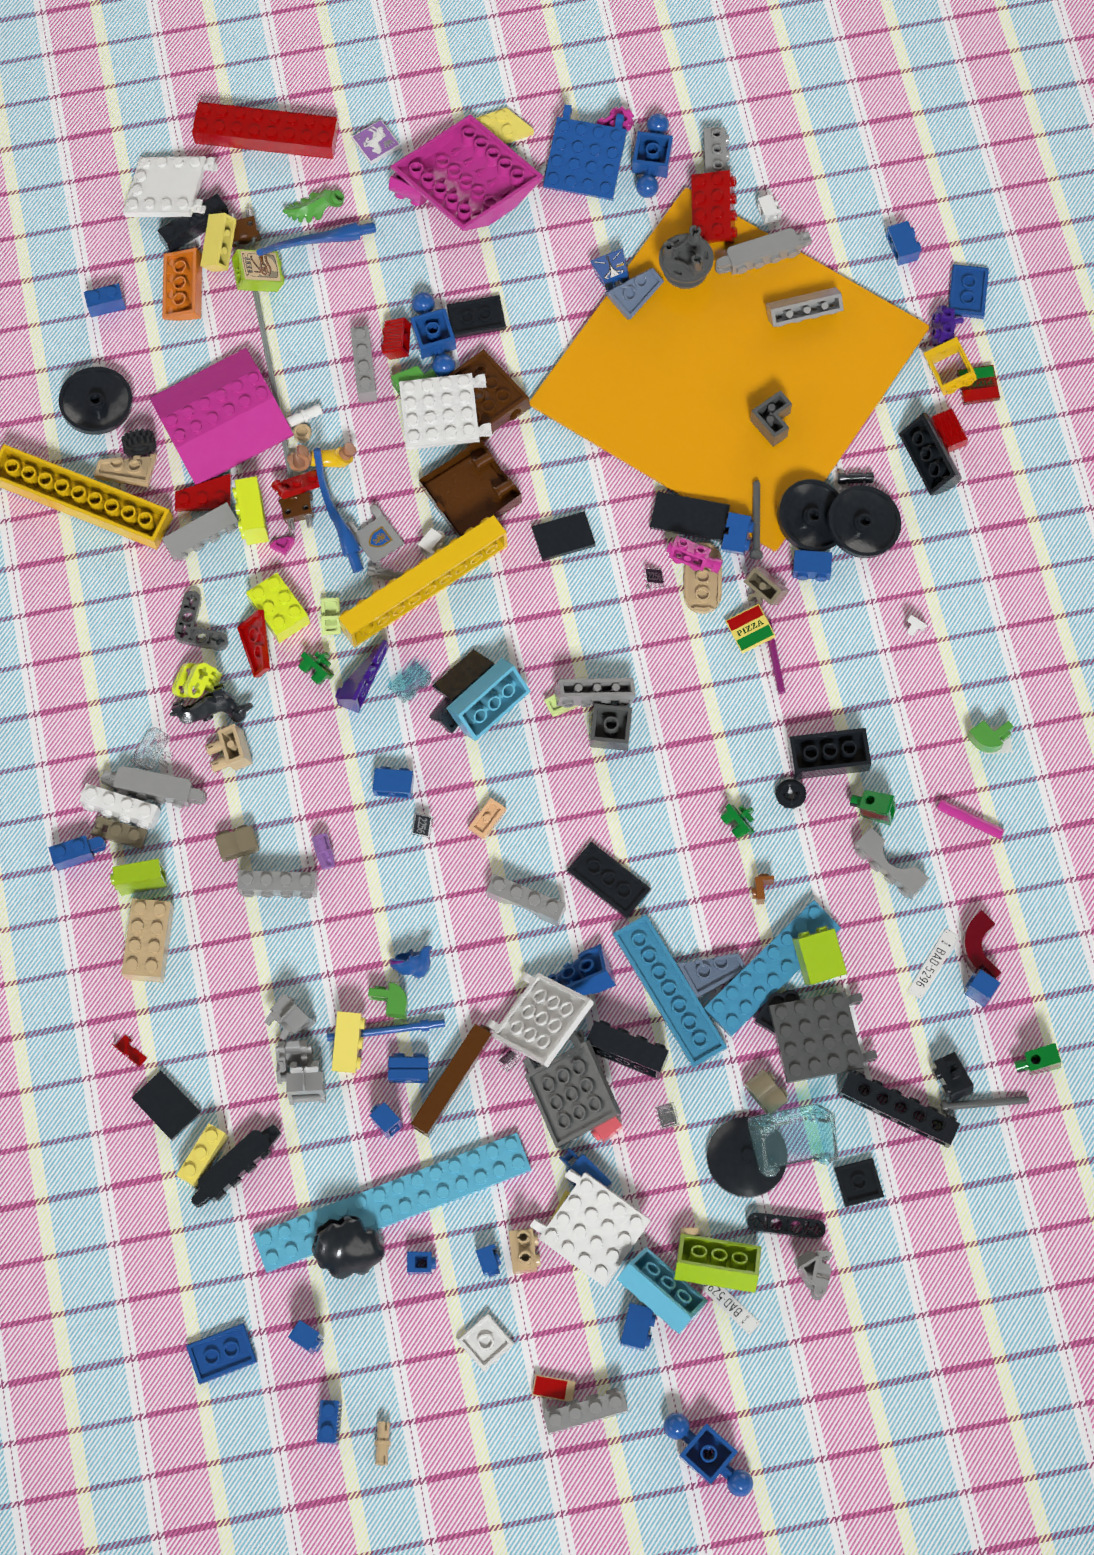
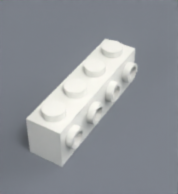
M87 783L79 799L83 809L89 812L96 811L109 818H118L124 823L131 822L143 829L150 828L155 830L161 815L157 805Z

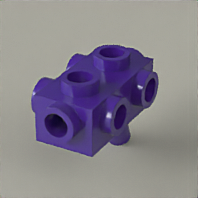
M940 305L937 307V311L933 313L931 318V325L933 327L931 342L933 346L937 347L953 339L956 324L964 322L962 316L955 317V309Z

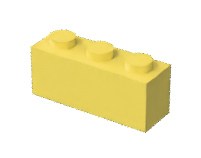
M226 213L209 214L201 267L211 272L228 271L237 219Z
M337 1011L332 1071L357 1073V1069H361L362 1057H359V1049H363L364 1038L361 1037V1029L364 1030L366 1018H363V1013Z
M208 1123L176 1174L177 1177L197 1189L198 1179L211 1167L229 1138L227 1134Z

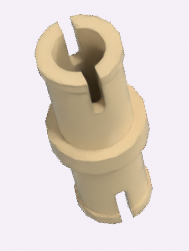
M377 1422V1441H374V1446H376L375 1465H388V1451L391 1446V1441H389L390 1422Z

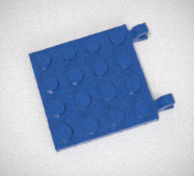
M565 104L563 118L557 117L543 188L613 201L627 135V129H622L625 119L624 115L617 114L615 127L570 119L573 110L572 105Z

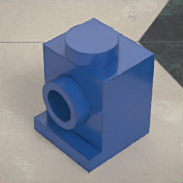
M495 1244L475 1250L484 1276L488 1275L489 1278L500 1274L498 1265H501L498 1253H493V1251L497 1250Z
M407 1252L408 1275L432 1274V1269H436L437 1261L436 1257H433L432 1252ZM422 1260L426 1262V1266L423 1268L419 1267V1262Z

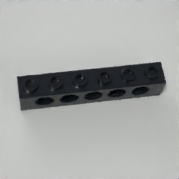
M859 1071L849 1072L839 1094L840 1097L946 1148L950 1147L960 1126L955 1117L948 1114L944 1116L938 1113L939 1110L932 1106L925 1107L920 1104L919 1100L913 1097L908 1099L902 1096V1093L897 1089H887L878 1080L873 1079L871 1081L866 1079L865 1075ZM858 1087H867L869 1093L866 1095L861 1094ZM877 1095H884L887 1102L879 1103L876 1098ZM895 1104H903L905 1111L898 1112L895 1109ZM913 1113H921L923 1115V1120H915L913 1117ZM932 1122H940L942 1125V1129H934L932 1127Z

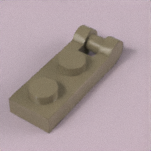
M96 816L95 828H92L90 833L92 836L102 837L108 841L143 849L148 830ZM103 826L108 827L107 832L102 831Z

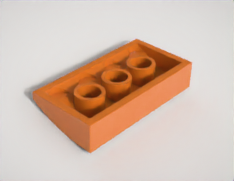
M197 248L163 255L162 318L164 320L201 319L202 267L200 264L202 253Z

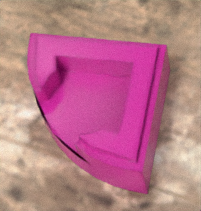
M285 536L284 538L274 540L270 544V548L287 556L295 542V538Z

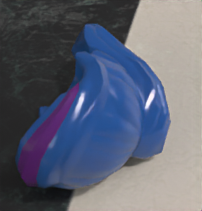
M424 946L417 952H413V949H410L407 953L397 954L395 958H390V967L402 975H412L420 979L430 969V951L432 946Z

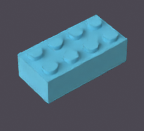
M501 658L447 707V710L462 732L476 741L531 691L515 666Z
M645 1247L629 1262L617 1280L626 1289L631 1291L639 1301L647 1305L655 1315L664 1320L671 1329L680 1334L698 1315L708 1300L686 1281L674 1280L675 1271Z

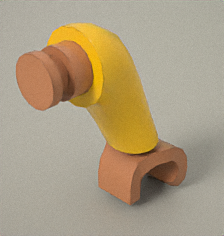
M347 442L343 447H338L337 449L321 450L323 467H346L353 461L356 447L352 443ZM298 444L297 452L290 453L287 456L290 468L294 471H304L309 465L315 466L314 452L311 451L309 453L307 447Z

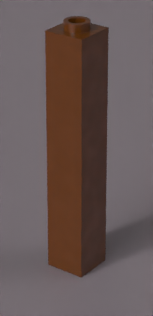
M474 1024L410 1123L412 1128L429 1138L490 1043L492 1034L488 1027L483 1024L480 1026Z

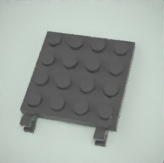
M844 991L770 1005L768 1007L787 1084L864 1069V1063L873 1062L878 1058L876 1050L863 1054L860 1051L849 1006L861 1004L863 1001L861 993L847 997Z
M582 1030L572 1033L569 1038L573 1042L574 1047L554 1058L548 1068L544 1065L538 1067L539 1063L529 1057L523 1060L529 1072L525 1075V1078L556 1148L562 1147L622 1114L590 1041H584L585 1036Z

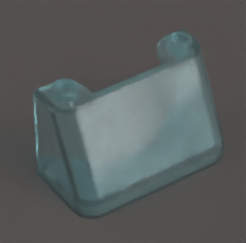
M805 1105L754 1116L747 1120L759 1171L766 1177L776 1176V1173L780 1171V1166L811 1159L826 1165L839 1159L835 1114L822 1105Z

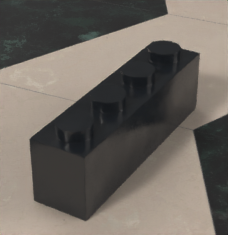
M218 193L203 202L202 206H206L205 213H193L192 217H178L157 230L160 241L169 253L176 251L205 233L209 214H229L227 205Z

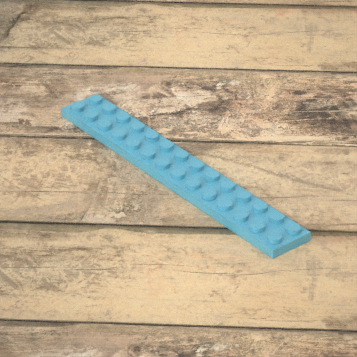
M514 1133L257 1232L253 1236L266 1273L313 1256L312 1245L317 1227L323 1225L329 1219L339 1220L344 1216L352 1215L359 1217L365 1227H372L378 1231L531 1171V1167L517 1133Z

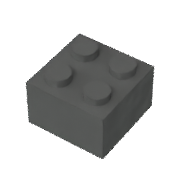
M594 704L590 747L628 751L632 708Z

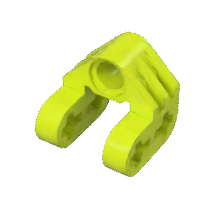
M185 663L180 667L172 685V693L179 698H198L204 690L214 691V686L219 684L222 674L216 668L206 663ZM186 669H190L189 675L186 672ZM179 686H183L184 692H180ZM193 686L197 690L196 693H192Z

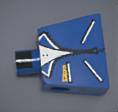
M622 248L590 261L595 275L608 291L630 279L627 261Z

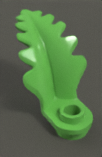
M325 189L321 193H310L309 199L302 198L300 200L301 204L294 202L293 205L286 206L283 212L289 218L292 216L294 221L298 218V221L301 223L305 217L307 223H310L313 216L316 220H320L328 206L341 207L345 198L339 190Z

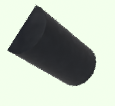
M922 413L899 433V436L930 496L953 488L960 482L962 477L930 415Z

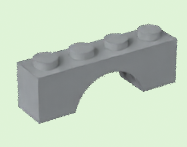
M369 326L350 328L359 403L377 401Z
M870 827L855 843L854 850L856 855L861 859L865 858L874 871L881 872L889 884H894L899 888V892L904 897H909L912 900L926 886L930 878L916 866L906 869L892 866L886 860L883 853L885 839Z
M496 874L493 875L486 890L488 898L502 904H512L535 914L539 919L557 927L566 910V903Z

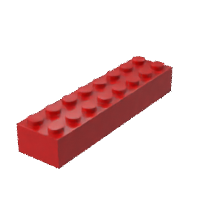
M198 102L192 135L195 144L334 159L339 125L337 117Z

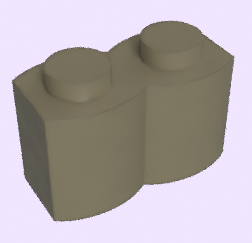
M241 825L233 832H229V830L222 831L215 837L222 862L231 861L260 851L252 826Z
M763 1069L747 1081L744 1087L766 1115L770 1117L789 1101L787 1098L789 1095L782 1086L779 1088L775 1084L776 1078L770 1071L766 1072Z

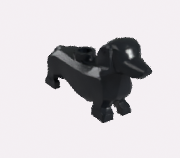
M220 683L214 686L215 690L212 693L205 694L192 705L183 706V699L174 702L171 708L173 712L170 713V716H177L180 722L191 724L202 719L204 722L209 721L214 717L213 714L225 712L234 722H241L246 718V712L254 706L252 703L239 705L232 694L224 691V683Z

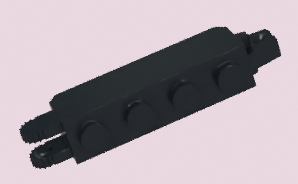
M273 1124L262 1132L252 1130L198 1179L200 1189L193 1195L191 1199L192 1204L196 1208H200L210 1200L213 1203L216 1200L218 1202L227 1195L226 1191L231 1187L235 1188L241 1183V1178L246 1173L250 1174L257 1168L256 1164L259 1161L270 1157L274 1149L273 1144L282 1135L279 1129Z

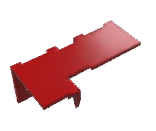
M126 1035L116 1045L112 1044L124 1056L127 1055L126 1057L137 1067H140L147 1059L136 1048L129 1045L133 1040Z

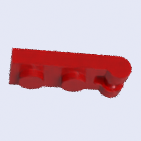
M316 470L282 481L275 480L271 484L272 489L278 492L282 499L320 487Z

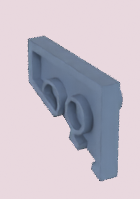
M650 268L605 292V295L623 316L629 320L662 285L664 280L654 268Z
M739 953L677 963L697 998L732 980L746 967Z

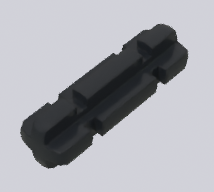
M863 472L848 473V475L846 473H839L837 476L838 484H846V482L848 484L863 483V481L873 483L874 473L866 472V474H863Z

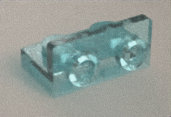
M415 661L392 681L388 688L404 704L407 700H412L416 696L417 691L421 688H426L430 684L431 673L425 671Z

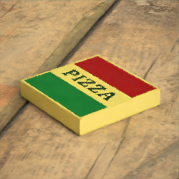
M759 604L725 620L742 654L776 637Z

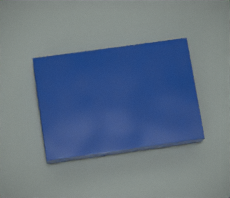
M953 264L948 307L955 309V316L984 319L989 268Z
M244 1323L186 1345L199 1385L258 1362Z

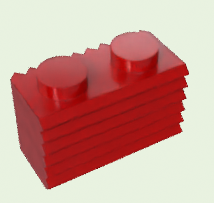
M405 317L384 321L385 327L382 329L384 340L381 344L382 353L390 360L409 357L411 323Z
M952 408L932 416V421L948 452L967 445L968 438Z

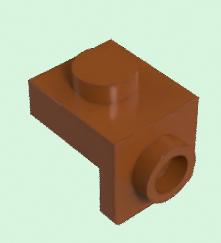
M765 873L755 877L754 887H751L752 899H756V905L764 904V885L774 884V876H769V874Z

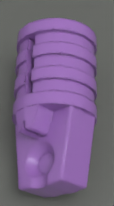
M327 833L311 838L322 870L335 867L333 850Z

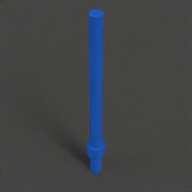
M425 1019L417 1023L361 1029V1037L422 1030V1032L430 1031L432 1028L445 1027V1020L429 1021V1019ZM328 1033L327 1041H334L335 1033Z

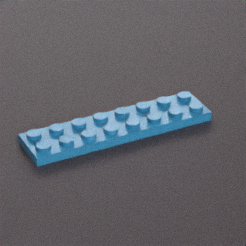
M813 900L704 1007V1010L730 1037L733 1036L766 1003L769 996L777 992L800 969L792 939L798 938V934L809 931L810 934L814 933L816 928L822 926L835 928L836 933L841 927Z
M644 915L614 932V939L692 1068L726 1050L725 1042L648 916Z

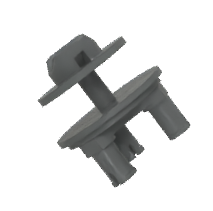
M696 225L690 227L689 234H678L664 242L659 253V264L665 278L670 284L681 289H690L700 285L713 266L714 255L712 248L700 236L701 228H697Z

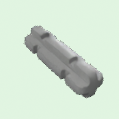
M372 565L367 570L368 576H377V578L389 581L394 578L397 579L403 574L400 571L394 572V570L381 567L377 569L376 566Z

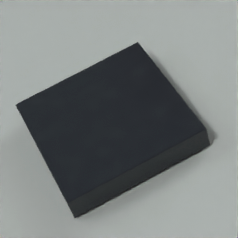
M873 1158L834 1168L845 1208L884 1198Z

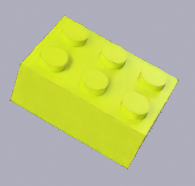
M257 476L235 480L236 487H232L236 501L235 508L242 539L246 540L247 545L269 542L262 494Z
M275 573L246 592L248 601L255 611L264 610L265 625L278 643H281L310 624L308 614L278 573Z

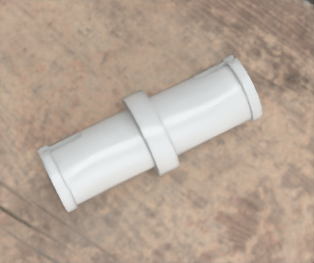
M316 404L305 410L300 409L298 413L285 419L291 428L303 422L307 423L308 420L322 415L323 412L320 405Z

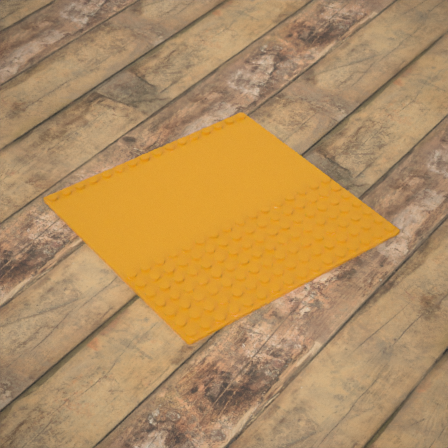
M685 188L628 265L630 279L650 268H654L664 280L662 285L629 320L623 316L606 296L529 401L530 407L676 494L729 504V512L751 516L753 519L754 481H759L760 544L775 552L778 551L786 539L777 521V506L782 494L791 485L801 480L816 479L823 482L826 481L928 332L929 325L801 252L794 258H785L774 264L769 263L759 269L753 268L743 274L732 275L731 272L718 274L715 270L716 260L726 256L729 247L769 235L738 216L737 221H735L738 234L737 238H735V243L731 244L729 241L708 243L712 248L714 261L705 280L700 285L690 289H681L673 286L667 281L660 267L659 253L664 242L678 234H689V229L692 226V190ZM834 287L842 294L844 311L822 315L818 318L805 319L797 323H788L780 327H773L768 321L766 303ZM781 390L792 403L791 413L782 419L788 425L789 431L788 437L773 447L750 421L753 409ZM750 533V534H749V537L752 538V539H753V533Z

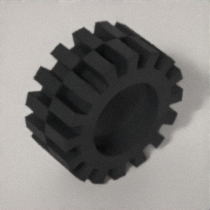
M135 429L134 432L131 430L129 433H125L121 439L126 456H146V454H151L157 448L154 433L149 429Z

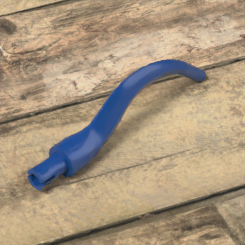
M354 222L332 230L274 243L260 248L256 252L258 256H262L273 251L301 245L360 240L362 235L376 233V227L374 222L362 225Z
M318 447L314 448L313 452L320 490L328 514L337 530L343 556L348 557L353 573L364 570L358 554L361 549L356 537L339 514L331 498L324 475L321 449Z

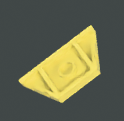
M508 108L475 118L505 144L534 135V129Z

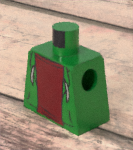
M865 790L862 797L852 795L850 800V806L859 808L862 817L891 826L896 811L894 795Z
M1056 1043L1024 1053L1025 1059L1014 1062L1017 1073L1029 1070L1030 1076L1061 1068V1059ZM1034 1059H1037L1040 1061V1063L1033 1064L1032 1061Z

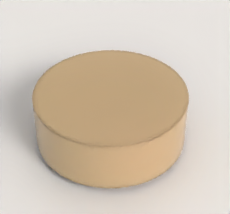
M298 424L293 429L294 439L297 442L305 443L311 439V428L307 424Z
M680 1228V1235L683 1233L701 1236V1229Z

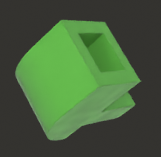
M983 720L969 731L967 738L982 752H997L1001 750L1004 744L1002 741L1007 740L1012 735L1011 731L1014 726L1008 721L993 731Z
M390 982L389 990H386V987L383 986L369 988L368 997L370 1000L387 1002V1017L407 1019L408 1000L404 990L399 985Z

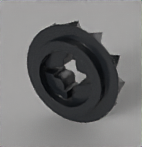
M784 780L776 788L777 801L785 809L801 807L806 799V789L798 780ZM789 787H790V790H792V793H796V794H797V795H794L792 801H791V799H790L789 796H786V795H785V794H788Z

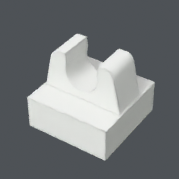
M910 615L907 620L911 624L907 633L912 637L919 630L924 633L928 628L925 623L913 615Z

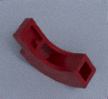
M981 910L971 920L964 933L962 941L963 956L973 973L980 969L997 980L1002 972L985 956L982 950V940L994 928L995 923Z

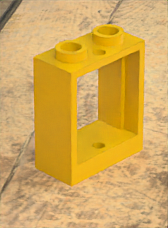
M957 337L923 353L943 396L953 394L957 389L969 386L977 380L975 371ZM959 353L968 373L943 384L934 364Z

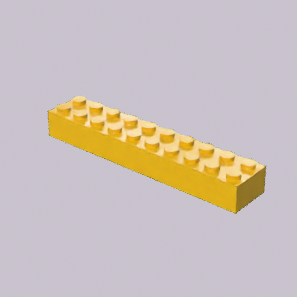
M3 444L0 450V488L156 550L173 520L170 509Z
M494 515L490 518H484L475 528H469L465 531L464 535L452 539L449 545L437 549L428 559H422L414 568L405 570L399 578L390 580L384 588L375 590L367 599L358 601L352 609L343 611L340 617H338L343 634L354 648L508 547L506 530Z

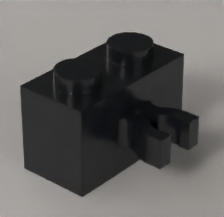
M955 1052L933 1061L932 1074L936 1081H940L944 1096L949 1097L951 1102L973 1093L974 1084Z

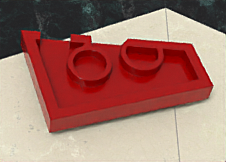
M231 473L176 491L175 511H212L226 502L231 508Z
M257 610L237 627L254 678H260L270 669L264 610Z

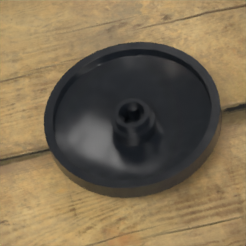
M89 367L79 370L65 381L59 393V408L66 423L76 431L89 435L105 434L117 429L127 420L133 406L132 391L126 379L118 372L105 367Z
M805 479L791 485L782 494L777 506V521L784 537L793 546L805 551L825 552L836 546L828 530L827 514L831 503L840 493L831 485L816 479Z
M858 485L845 489L833 500L827 514V526L833 541L844 552L858 558H875L886 553L896 543L901 531V516L896 504L886 493L872 486Z
M739 1117L724 1123L713 1134L707 1149V1165L713 1180L721 1189L737 1197L754 1198L768 1193L780 1182L787 1166V1150L781 1135L769 1123L758 1118Z

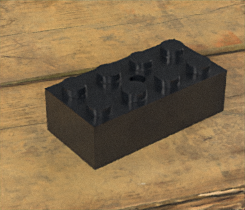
M866 728L789 736L788 749L792 775L795 780L870 770L871 758Z
M594 1021L586 1041H590L596 1055L657 1080L660 1079L668 1060L669 1050L666 1049V1046L660 1043H655V1045L649 1043L647 1038L640 1035L636 1037L629 1035V1031L623 1028H618V1030L610 1027L611 1024L606 1021Z

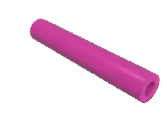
M943 799L938 805L937 810L999 840L1005 829Z

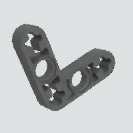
M196 591L187 592L184 595L174 631L176 640L185 645L216 651L225 650L228 647L229 641L224 633L195 627L202 600ZM193 597H195V599H196L197 601H193V603H192V608H193V609H191V608H190V601H189V599H192ZM191 613L193 618L191 621H184L183 616ZM184 625L186 626L185 631L187 635H184V637L181 638L180 634H182L184 631ZM199 634H205L207 636L204 642H198L196 640ZM222 638L223 642H221L220 645H217L216 641H219V639Z

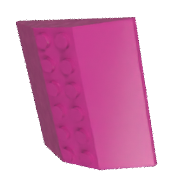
M471 114L391 165L393 171L462 231L491 225L515 209L543 178L542 174Z
M247 348L150 397L160 420L195 485L206 482L294 436Z

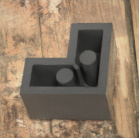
M781 390L753 409L750 421L773 447L787 438L789 431L788 425L782 419L791 413L792 403Z

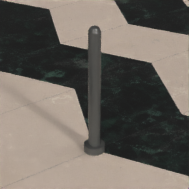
M754 481L753 522H755L753 530V551L750 552V558L754 560L763 558V552L760 551L759 481Z
M1016 1096L947 1102L944 1099L940 1100L941 1113L946 1114L948 1110L1027 1104L1029 1097Z

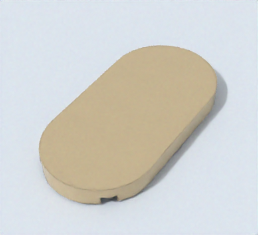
M697 543L711 549L709 557L722 559L720 551L711 543ZM684 564V601L687 607L699 614H707L714 611L721 602L722 565L719 573L716 574L704 567L703 571H694L690 566Z

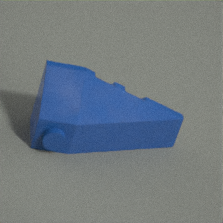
M601 944L578 954L579 958L571 964L567 962L563 965V970L556 975L551 974L548 976V978L582 995L600 993L616 986L613 970Z

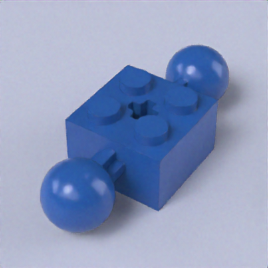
M655 113L648 118L647 130L649 132L638 131L632 173L644 175L636 183L637 193L643 198H651L658 192L659 184L654 176L668 177L673 136L664 135L669 129V121L661 113Z
M419 292L412 299V308L419 316L412 317L410 320L421 359L435 356L432 362V369L439 377L447 376L455 370V361L445 352L456 350V341L445 308L433 311L435 301L431 294Z
M672 1413L666 1417L663 1424L665 1434L671 1439H682L688 1444L679 1455V1458L703 1480L711 1485L718 1475L721 1474L727 1479V1488L734 1496L744 1497L751 1492L753 1488L752 1476L745 1470H734L729 1465V1462L738 1451L706 1423L700 1432L695 1435L690 1430V1423L685 1415ZM704 1450L713 1451L712 1460L710 1458H708L707 1460L704 1458Z

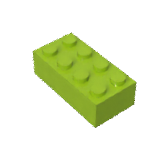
M681 1233L674 1280L755 1293L759 1277L762 1246Z

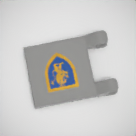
M376 504L370 507V513L376 519L359 531L352 521L347 522L358 544L374 565L404 545L402 539Z

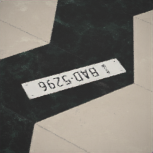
M945 929L908 989L909 993L922 999L959 936Z
M696 1283L749 1335L761 1324L725 1288Z

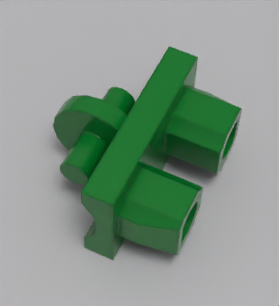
M317 651L314 655L318 659L311 653L303 652L301 655L303 659L298 665L303 672L308 673L313 667L316 672L311 676V679L319 685L326 679H332L334 675L325 667L331 665L328 661L330 657L328 652L321 654Z
M728 804L725 807L727 810L720 818L726 825H729L734 820L739 824L731 830L737 839L755 832L745 820L747 819L750 823L755 820L751 816L754 812L752 807L746 809L741 805L738 808L742 812L741 814L734 805Z

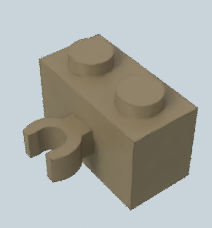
M754 567L743 581L755 591L747 599L752 601L756 597L757 603L755 605L759 604L761 606L763 599L770 605H779L789 592V589L763 567Z

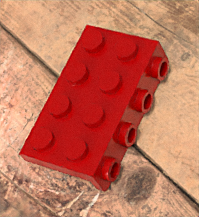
M730 170L691 175L692 226L696 225L697 228H701L700 236L707 243L729 241L733 244L738 235L737 228L735 227L737 212L734 210V204H737V196L734 193L737 181Z

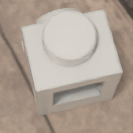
M764 194L758 198L757 209L764 225L781 220L782 209L779 208L778 202L773 199L772 194Z
M431 528L418 543L419 552L427 558L431 557L437 549L444 547L445 534L440 530L436 531Z

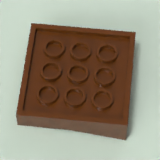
M484 349L447 375L472 373V377L475 378L477 375L485 374L487 387L474 388L478 427L491 423L492 434L501 425L515 420L530 409L529 397ZM482 436L479 438L482 440V442H485L490 437Z
M481 439L480 442L472 443L451 460L419 479L420 487L458 538L464 535L465 531L469 528L478 526L484 518H490L494 515L497 519L522 503L520 491L501 470Z

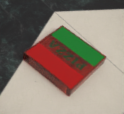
M994 365L973 367L977 380L969 386L960 388L963 405L999 401L1000 394ZM958 369L957 377L968 373L967 369Z

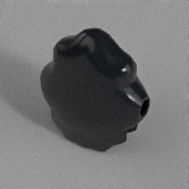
M349 1215L339 1220L329 1219L326 1223L317 1227L312 1245L313 1256L317 1260L318 1266L322 1269H328L330 1275L334 1278L345 1279L353 1273L365 1275L373 1266L381 1262L385 1256V1248L379 1240L378 1232L372 1227H365L359 1217Z

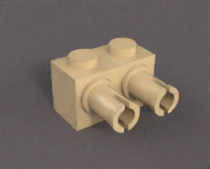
M235 724L218 730L219 740L205 745V748H208L206 751L209 756L222 750L224 753L223 757L210 761V765H213L211 768L214 773L227 767L237 771L253 764L244 731Z
M533 1228L509 1231L513 1274L538 1272L537 1266H541L540 1254L535 1252V1246H539L538 1233L534 1234Z

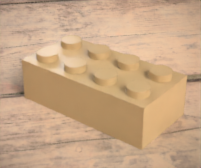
M132 898L121 972L125 980L164 983L174 906L170 901Z

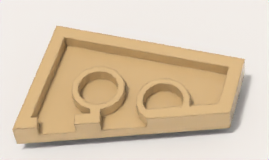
M157 453L150 454L148 457H140L138 455L129 459L119 457L98 460L94 477L98 480L149 488L158 458Z

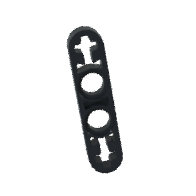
M758 1212L750 1214L747 1219L748 1229L759 1233L820 1239L826 1231L824 1223L815 1219ZM758 1217V1221L765 1222V1218H769L767 1229H763L764 1224H758L755 1228L754 1224L750 1223V1220ZM778 1219L782 1223L781 1229L773 1230L770 1222ZM793 1222H799L802 1225V1230L795 1233L791 1230L790 1225ZM805 1223H809L808 1227L814 1228L815 1224H817L822 1229V1232L820 1231L818 1235H815L813 1230H808L807 1234H804Z

